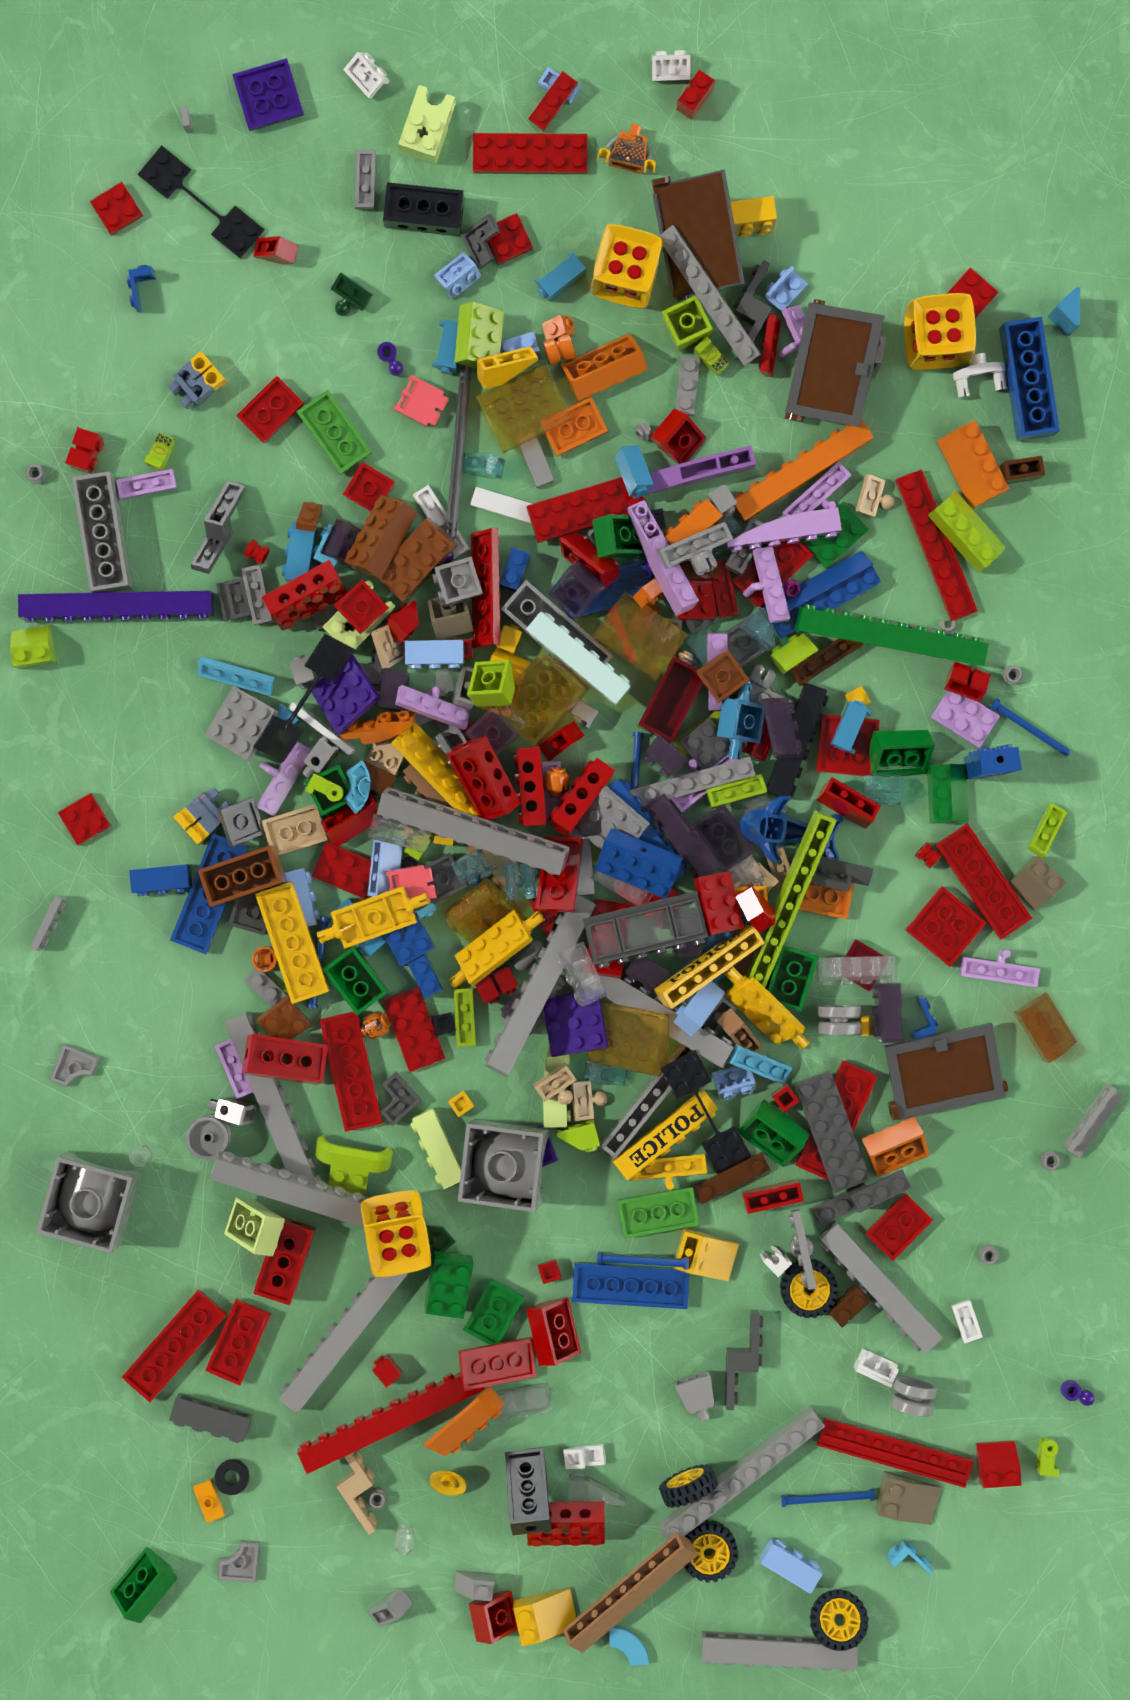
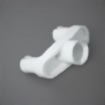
M985 353L975 354L969 361V367L952 373L953 380L956 381L958 398L970 396L967 381L970 376L986 373L993 374L995 391L1007 389L1004 373L1006 371L1005 363L986 362Z

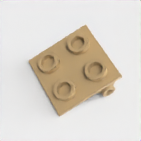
M399 735L374 743L365 761L396 776L399 773L398 770L401 763H404V756L391 742Z

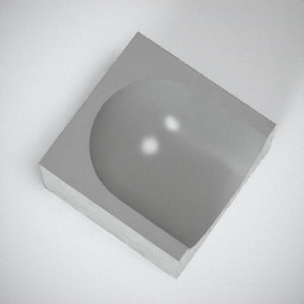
M474 1119L467 1123L458 1202L535 1212L542 1206L540 1195L541 1170L546 1143L550 1137V1129Z
M67 1151L56 1158L36 1233L103 1252L113 1253L122 1245L142 1171L136 1169L118 1170L95 1165L78 1158L75 1155L76 1153Z

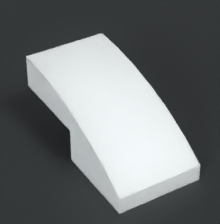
M604 1443L577 1446L563 1450L566 1469H583L586 1466L606 1464Z

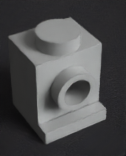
M581 700L577 703L573 702L568 710L574 716L573 720L581 725L586 723L585 728L587 729L590 728L599 711Z

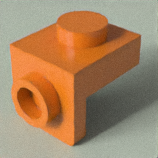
M558 315L542 323L547 340L552 338L557 340L561 335L568 333L570 336L575 334L574 323L569 316Z

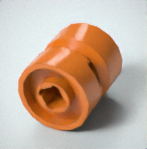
M569 333L561 335L557 341L553 338L543 341L545 354L550 366L560 363L561 358L564 360L576 358Z
M272 946L258 948L252 955L253 966L261 972L273 970L279 965Z

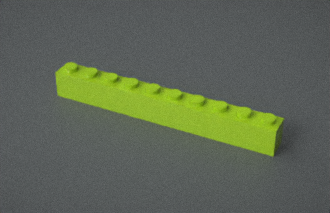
M817 810L813 812L774 903L776 924L762 932L761 938L764 944L754 950L745 972V976L748 979L754 977L764 987H766L837 821L832 816Z

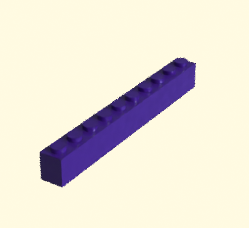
M210 590L18 594V617L27 623H35L36 619H44V622H56V619H63V622H75V619L92 622L94 618H101V621H113V618H120L121 621H132V618L139 617L140 620L148 621L151 620V617H159V620H170V617H178L179 620H189V616H197V619H209V616H214V593Z

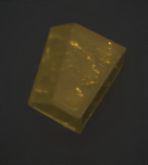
M485 878L443 911L449 928L470 943L513 910L518 912L522 920L527 919L510 895L488 878Z

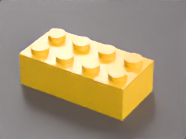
M774 196L731 201L737 236L744 238L755 233L767 235L774 230L777 220Z

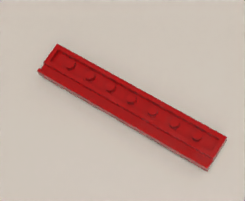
M922 469L897 478L895 480L950 621L977 612V607L951 542L928 516L937 506Z
M824 1417L823 1419L825 1427L819 1433L817 1446L963 1488L967 1486L966 1483L973 1465V1460L970 1458Z

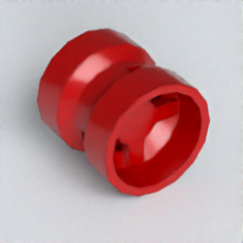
M252 539L246 547L244 557L255 559L256 563L263 565L269 555L270 548L266 546L261 547L257 541Z
M928 842L915 854L918 860L925 861L924 865L929 869L942 856L939 851H934L932 845Z

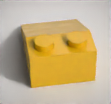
M570 1588L514 1600L513 1609L522 1646L540 1643L564 1633L563 1629L577 1618Z

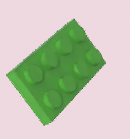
M328 390L296 411L340 475L372 454Z
M692 1186L617 1200L624 1239L699 1225Z

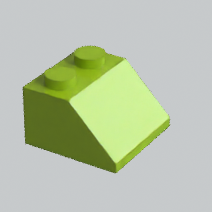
M50 625L12 631L10 653L13 667L23 669L57 663Z
M796 633L787 639L788 644L785 646L780 644L771 650L773 654L769 657L781 675H784L818 651L817 647L804 633L800 636Z
M511 661L475 662L467 695L476 707L511 705L515 691Z
M594 1119L557 1128V1137L581 1151L592 1152L597 1150V1146H600Z

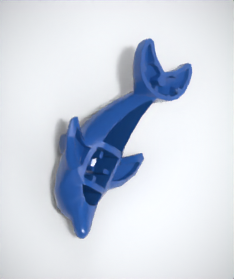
M780 796L763 809L748 811L741 817L740 832L745 839L759 845L766 857L771 862L781 865L782 860L777 847L800 844L808 824L781 812L790 801L789 796ZM833 814L830 816L837 821L822 856L838 860L839 854L835 848L834 836L839 826L843 823L844 818L840 814Z

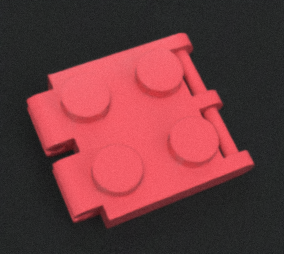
M410 375V381L406 389L401 392L402 397L393 409L425 427L428 424L435 427L441 416L436 409L443 412L449 399L444 396V391ZM413 382H415V384H414V386H413L411 392L409 393V390H410V388H411ZM405 397H407V399H406V401H405L403 407L400 408L401 405H402V403H403V401H404V399H405Z
M424 864L386 871V876L389 877L390 883L389 890L404 885L409 898L423 893L427 894L428 897L426 899H429L430 903V899L437 898L435 885H427V882L434 881L431 867L424 868ZM392 875H394L396 887H394Z

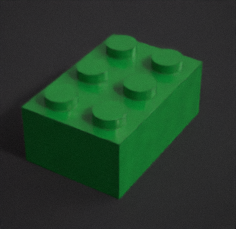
M608 514L592 520L598 558L639 559L645 557L630 515Z
M783 945L767 982L766 989L783 1006L802 1012L819 956Z
M434 1251L424 1304L425 1314L464 1319L474 1265L472 1256Z

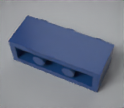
M190 864L129 870L131 893H137V896H148L150 891H156L157 894H167L170 889H175L176 893L187 892V888L192 886Z

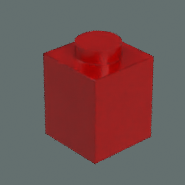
M786 1083L770 1094L783 1112L799 1102Z
M389 1353L386 1356L380 1355L373 1362L375 1365L372 1371L386 1388L402 1375V1369Z

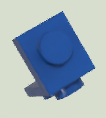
M140 265L136 269L128 270L127 284L132 290L130 303L137 312H142L137 282L156 280L155 271L148 265Z
M920 995L916 996V999L928 1025L910 1032L913 1039L927 1037L938 1032L936 1029L938 1026L937 1020L934 1015H930L928 1010L931 1008L927 998L923 999V996Z

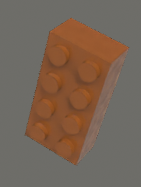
M380 495L370 515L366 518L364 526L357 534L354 544L347 552L344 562L361 574L381 580L418 512L401 500Z
M425 518L398 548L380 581L402 602L408 601L434 573V567L440 566L458 544L431 518Z
M269 845L198 870L210 907L219 906L288 882L276 845Z

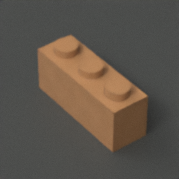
M732 1008L724 1012L716 1020L735 1044L755 1052L763 1047Z

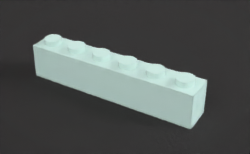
M540 612L527 627L526 632L616 706L631 686L628 684L630 681L622 674L620 676L613 672L615 669L609 663L605 662L603 664L598 660L600 656L593 650H586L583 647L585 644L577 637L573 639L569 636L570 631L563 625L557 626L554 623L555 619L550 614Z

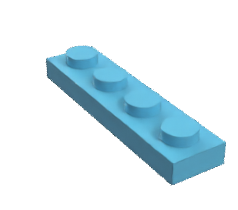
M202 656L198 662L197 676L271 696L273 693L275 677Z
M737 1044L728 1059V1062L734 1066L783 1085L792 1070V1067Z

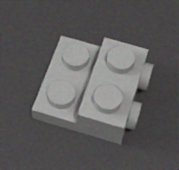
M472 557L434 567L435 573L432 574L433 582L435 585H439L440 592H437L440 603L445 604V607L483 594Z

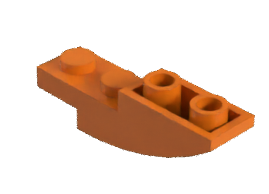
M383 712L378 714L376 720L355 721L341 734L342 740L360 738L362 744H371L391 739L412 726L416 712Z

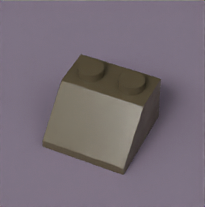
M438 597L427 599L436 640L474 631L467 600L445 607L444 603H440Z
M1033 856L1008 882L1012 889L1034 910L1052 898L1066 884L1039 856Z

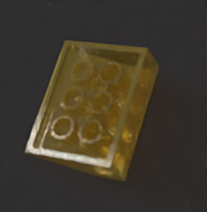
M545 363L507 381L503 385L476 396L479 408L503 453L572 420Z
M625 591L592 638L656 682L688 634L648 606L642 609L632 598L633 596Z
M542 650L514 682L515 691L512 704L493 707L534 747L540 745L590 689L575 674Z
M601 1001L609 1047L588 1051V1061L660 1077L663 1073L661 1067L668 1064L669 1015Z

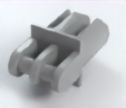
M535 940L528 948L525 946L515 955L513 963L517 970H528L538 959L535 954L541 949L542 942Z

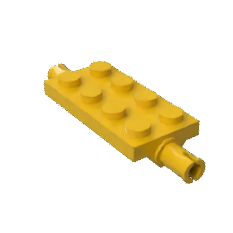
M403 885L331 912L334 924L328 929L318 931L317 937H320L319 942L321 944L334 938L340 939L345 949L417 923L414 909L430 904L429 899H426L428 896L426 893L409 898Z
M515 910L507 914L454 955L461 970L448 979L450 985L456 989L468 980L469 984L474 986L533 941L530 934L533 932L532 929L545 921L543 915L536 911L527 920H522Z
M734 966L723 972L734 983V986L726 991L725 996L775 1045L791 1039L800 1049L805 1048L809 1044V1040L802 1035L805 1027L754 977L748 979L745 975L742 976Z

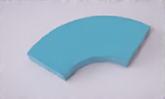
M363 760L346 772L350 779V789L344 800L355 814L365 805L370 791V775Z
M614 1626L609 1630L610 1647L618 1648L624 1652L630 1666L649 1665L646 1648L637 1636L630 1630L620 1626Z

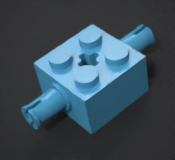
M748 682L740 687L738 699L725 698L722 700L717 737L728 738L731 741L728 758L740 760L742 743L760 744L766 705L749 701L752 683Z

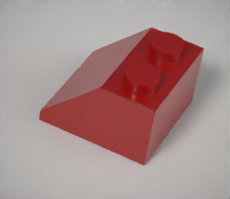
M675 408L650 436L656 446L677 464L687 462L706 440L705 435L692 419Z
M1014 1440L976 1443L978 1482L982 1488L1022 1486L1020 1462Z
M512 1591L494 1593L492 1601L474 1600L468 1603L476 1642L493 1644L518 1630L513 1609Z

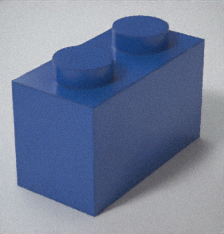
M515 548L511 549L499 583L501 588L513 592L519 589L530 560V553Z
M427 954L408 963L424 998L443 989Z

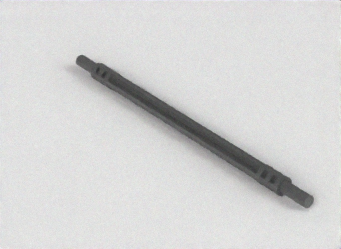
M465 365L460 367L445 533L453 541L456 539L472 370V368Z

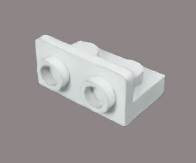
M675 50L674 54H667V51H655V55H651L652 81L690 80V54H686V50Z
M357 52L343 70L368 98H372L383 84L388 85L390 80L386 77L387 73L381 67L375 65V60L370 54Z

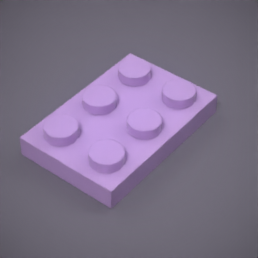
M947 691L930 719L979 749L1000 715L979 702Z

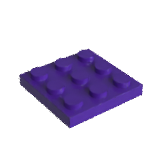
M287 58L232 74L249 131L304 116Z
M353 654L335 682L323 677L311 692L335 733L339 735L347 730L380 699V696Z
M598 989L547 999L543 1009L551 1057L609 1047Z

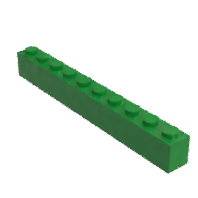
M805 604V608L799 607L795 625L796 631L985 666L989 643L983 642V638L972 637V640L965 639L963 634L954 633L953 636L946 635L947 631L936 629L935 633L928 632V628L922 626L912 629L909 628L910 624L898 622V626L892 625L891 621L886 619H880L879 622L872 621L873 617L861 615V618L853 617L854 613L842 612V615L835 614V610L829 608L819 611L816 610L817 606Z

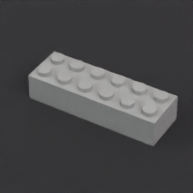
M110 471L71 477L90 592L101 593L132 589L133 585L115 476Z
M527 580L501 608V612L528 636L530 635L526 632L527 627L540 612L543 614L547 612L555 619L554 623L557 626L563 625L570 631L569 636L573 639L576 637L585 644L583 647L586 650H593L600 656L598 660L603 664L605 662L609 663L613 659L611 653ZM531 637L552 657H554L560 664H562L568 671H570L576 678H578L584 685H586L587 687L589 686V684L586 681H584L580 676H578L574 671H572L556 656H554L539 642H537L533 637Z

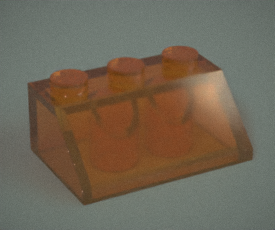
M1047 992L1013 1012L1044 1062L1050 1063L1057 1059L1077 1042Z

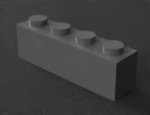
M179 1393L175 1398L169 1421H172L177 1426L184 1427L186 1425L192 1427L194 1431H207L214 1437L224 1436L232 1442L240 1443V1441L244 1442L253 1415Z

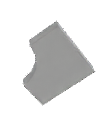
M63 1044L49 1080L68 1087L72 1080L78 1076H93L100 1057Z
M241 1540L239 1548L234 1554L229 1557L220 1558L218 1580L257 1582L260 1542Z

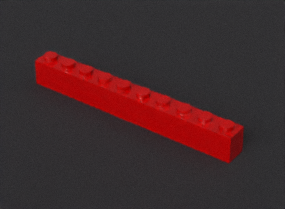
M460 1372L455 1375L450 1373L444 1376L443 1380L438 1383L433 1381L425 1385V1389L419 1392L418 1390L411 1391L407 1394L408 1397L402 1400L400 1398L392 1400L389 1403L390 1405L382 1408V1406L375 1408L371 1411L372 1414L366 1417L364 1415L356 1417L353 1420L354 1422L349 1425L346 1423L339 1425L335 1428L336 1431L330 1434L328 1432L320 1434L318 1439L313 1442L310 1440L303 1442L299 1445L300 1448L297 1449V1454L307 1475L484 1391L485 1387L463 1391Z

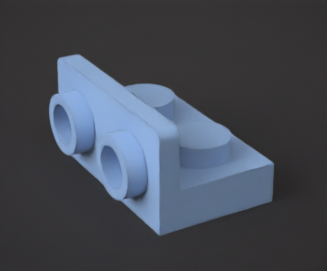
M463 252L438 271L434 277L447 291L449 297L454 299L481 277V274L476 264Z
M793 266L789 269L785 268L778 276L780 279L776 283L772 282L765 290L767 293L764 299L780 314L808 285L794 272L795 268Z
M534 332L501 341L500 353L531 346L536 355L540 356Z
M733 1066L712 1072L719 1100H730L738 1094L747 1095L756 1089L752 1072L740 1067Z

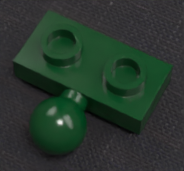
M342 272L339 273L331 287V290L343 298V300L335 304V312L340 316H345L349 313L350 303L359 310L364 311L373 296L371 292Z

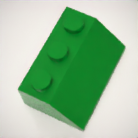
M874 731L869 745L871 775L926 774L935 747L929 731Z
M965 764L929 765L927 768L930 823L969 821Z
M356 945L322 969L357 1016L390 992L366 958L357 949Z
M765 1099L754 1108L738 1130L742 1137L782 1167L803 1149L810 1135L809 1132Z
M146 1547L111 1589L110 1593L124 1619L142 1623L177 1580V1576L166 1561Z

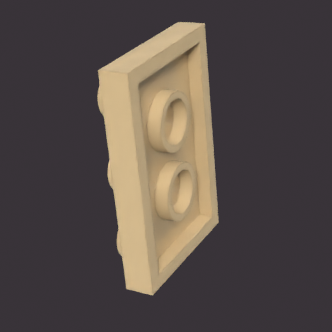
M316 804L262 820L268 844L276 845L279 856L328 841L327 834L321 824V814Z

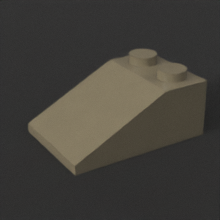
M885 1471L875 1510L879 1516L889 1519L931 1525L941 1487Z

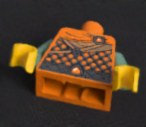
M631 124L629 132L621 131L619 136H614L604 148L599 150L597 157L598 160L599 158H605V163H608L609 160V166L643 175L648 169L652 170L653 173H655L656 169L652 147L647 143V137L640 135L642 127L638 124Z

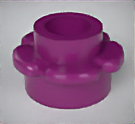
M788 579L782 585L786 597H795L800 591V586L796 580Z

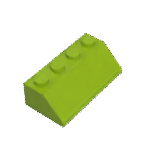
M956 490L928 514L929 518L977 573L989 566L1006 548Z

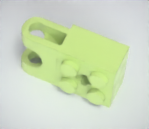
M419 85L398 145L400 153L437 164L456 100L455 96L447 94L441 104L431 105L427 102V87Z
M370 580L366 581L365 583L373 589V583ZM386 602L385 604L389 609L361 635L355 629L348 632L344 629L346 628L344 624L348 621L339 611L322 628L333 638L356 649L395 608V604L393 602Z

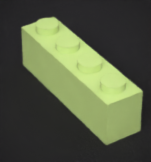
M433 1107L414 1116L411 1127L414 1133L418 1132L421 1138L419 1140L421 1149L427 1151L429 1156L427 1162L430 1168H434L437 1173L435 1175L437 1184L439 1186L442 1185L443 1189L459 1183L461 1165L435 1108Z

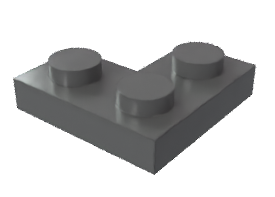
M492 214L486 215L460 235L478 269H482L495 259L487 241L501 231Z
M397 1071L382 1084L394 1100L382 1109L380 1113L394 1126L422 1101Z

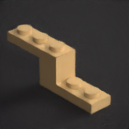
M355 1451L345 1456L353 1472L339 1480L336 1487L365 1531L370 1535L376 1530L377 1520L373 1513L367 1511L365 1501L361 1496L358 1497V1495L373 1486L375 1476L372 1470L364 1465L362 1455Z

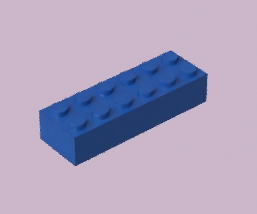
M1042 317L1004 322L999 328L1006 367L1016 440L1023 441L1055 436L1060 431Z

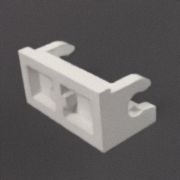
M771 1246V1249L775 1251V1255L769 1257L764 1251L759 1255L762 1261L779 1277L792 1263L786 1254L783 1255L778 1248Z
M864 1348L861 1349L854 1364L856 1372L890 1388L899 1370L896 1363Z

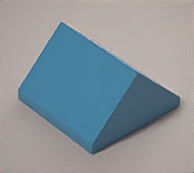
M1076 287L1048 315V318L1066 336H1071L1080 326V287Z

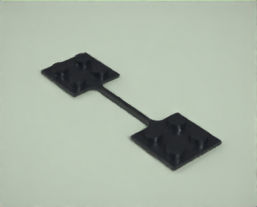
M161 145L137 175L166 199L177 188H181L220 220L219 225L211 235L241 259L265 229L237 206H234L226 216L217 214L183 186V180L191 169Z
M325 633L304 665L316 673L304 696L288 719L284 720L275 715L271 717L253 748L284 762L304 729L292 723L320 677H326L335 682L355 649Z
M696 1050L661 1067L676 1098L679 1099L689 1093L695 1094L709 1119L715 1135L701 1144L717 1174L751 1157L736 1126L723 1132L718 1131L704 1106L698 1090L700 1087L712 1082Z

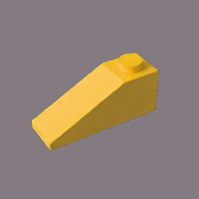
M530 346L477 359V378L484 389L503 385L538 361V356Z

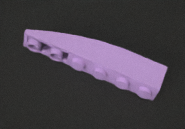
M645 500L629 506L627 510L642 550L675 615L678 616L693 609L699 600L681 566L677 564L665 569L657 553L658 550L669 546Z
M838 507L797 513L767 522L728 542L725 545V550L738 552L742 551L744 547L755 549L761 548V545L768 544L769 547L778 546L780 542L787 541L788 544L799 542V539L805 538L806 541L817 540L818 536H825V538L836 537L842 530Z

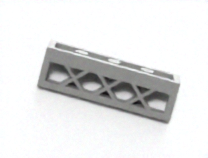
M1105 1084L1062 1147L1080 1159L1123 1095L1117 1092V1089Z

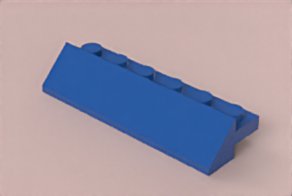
M860 551L800 584V591L795 597L785 596L790 620L772 623L779 638L781 639L796 631L795 625L799 607L805 608V604L817 606L816 610L823 611L824 608L836 609L880 584L881 580L872 566L873 563ZM764 604L761 608L769 620L766 605Z

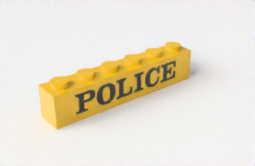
M745 924L744 928L735 931L659 985L654 991L664 1006L673 1009L764 944V941L753 926Z
M700 1090L698 1094L712 1119L716 1115L715 1111L718 1108L705 1090ZM696 1095L626 1148L616 1159L611 1160L625 1180L631 1179L632 1181L641 1174L639 1172L641 1169L651 1167L656 1162L655 1158L659 1155L662 1157L671 1150L669 1147L674 1143L680 1144L686 1139L685 1135L688 1132H695L701 1127L700 1123L705 1119L709 1120Z

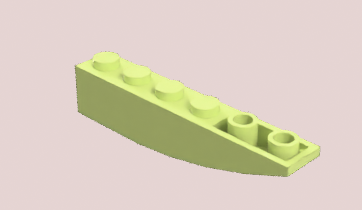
M549 1046L544 1077L564 1063L569 1064V1055L551 1057ZM558 1093L545 1102L543 1100L544 1128L567 1127V1122H571L570 1110L567 1111V1105L561 1104L558 1101Z

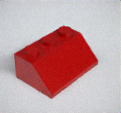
M575 532L562 536L559 539L562 556L604 591L620 575L619 564L613 558H598L597 547L595 548L586 536H581Z
M568 1297L542 1302L526 1309L539 1366H556L581 1354Z

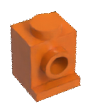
M656 578L644 585L632 598L643 609L648 604L651 607L658 603L665 595Z

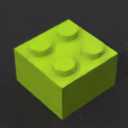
M697 295L662 311V320L677 352L701 342L705 337L709 338L713 335V328Z

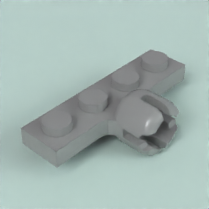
M723 522L658 550L657 553L665 569L684 561H689L697 575H704L705 572L708 573L717 567L712 549L732 541L733 537L726 523Z
M757 664L749 677L750 681H748V683H752L749 701L766 705V710L786 718L794 700L773 691L771 685L776 677V672L769 667L765 676H762L766 665ZM737 689V690H736L735 692H733L732 694L738 696V695H739V689Z
M791 1210V1216H788L790 1227H794L796 1235H792L793 1239L790 1242V1250L797 1258L799 1266L803 1267L804 1273L801 1274L803 1286L806 1285L809 1290L815 1289L816 1283L810 1256L813 1253V1243L805 1236L800 1210Z

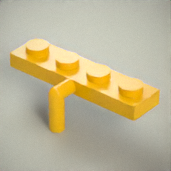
M705 1154L654 1159L656 1162L649 1168L644 1167L639 1171L641 1174L632 1181L665 1178L666 1189L671 1191L674 1188L672 1177L707 1174Z

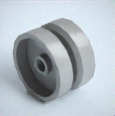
M818 1006V1016L830 1019L818 1023V1033L834 1036L861 1033V1023L849 1020L861 1016V1006Z
M215 1114L202 1116L193 1122L187 1130L186 1143L188 1149L200 1159L209 1160L216 1158L219 1151H226L231 1144L233 1136L231 1126L228 1121L215 1118Z
M896 1377L893 1389L897 1393L892 1394L890 1406L893 1409L910 1415L932 1416L934 1404L930 1400L935 1399L937 1387L920 1379Z

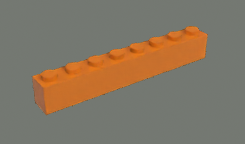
M862 420L861 427L845 425L846 428L842 431L839 429L835 430L825 442L823 439L813 445L814 449L809 452L807 450L797 455L798 459L794 462L791 460L787 461L777 473L775 470L765 476L766 480L763 482L756 481L749 486L750 490L746 493L741 491L734 496L737 501L735 512L743 524L823 473L838 461L840 462L871 442L874 436Z

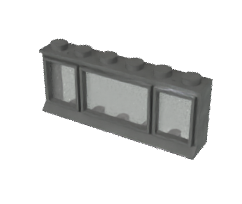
M697 891L583 919L593 964L598 966L599 969L609 967L610 963L616 961L618 964L629 962V958L632 957L643 959L653 952L656 955L667 952V949L673 947L675 950L686 948V944L694 943V946L706 943L705 940L708 939Z

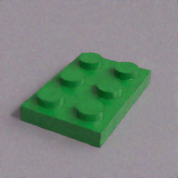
M844 501L838 506L842 530L836 537L825 538V536H818V539L813 541H806V538L800 540L825 569L869 530Z
M490 1278L463 1331L489 1345L500 1343L524 1296Z

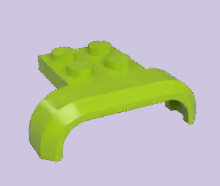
M325 1134L317 1139L315 1156L321 1162L331 1165L329 1186L342 1187L348 1192L360 1193L366 1197L369 1172H384L391 1167L393 1151L388 1146L384 1151L372 1152L329 1143L325 1139Z

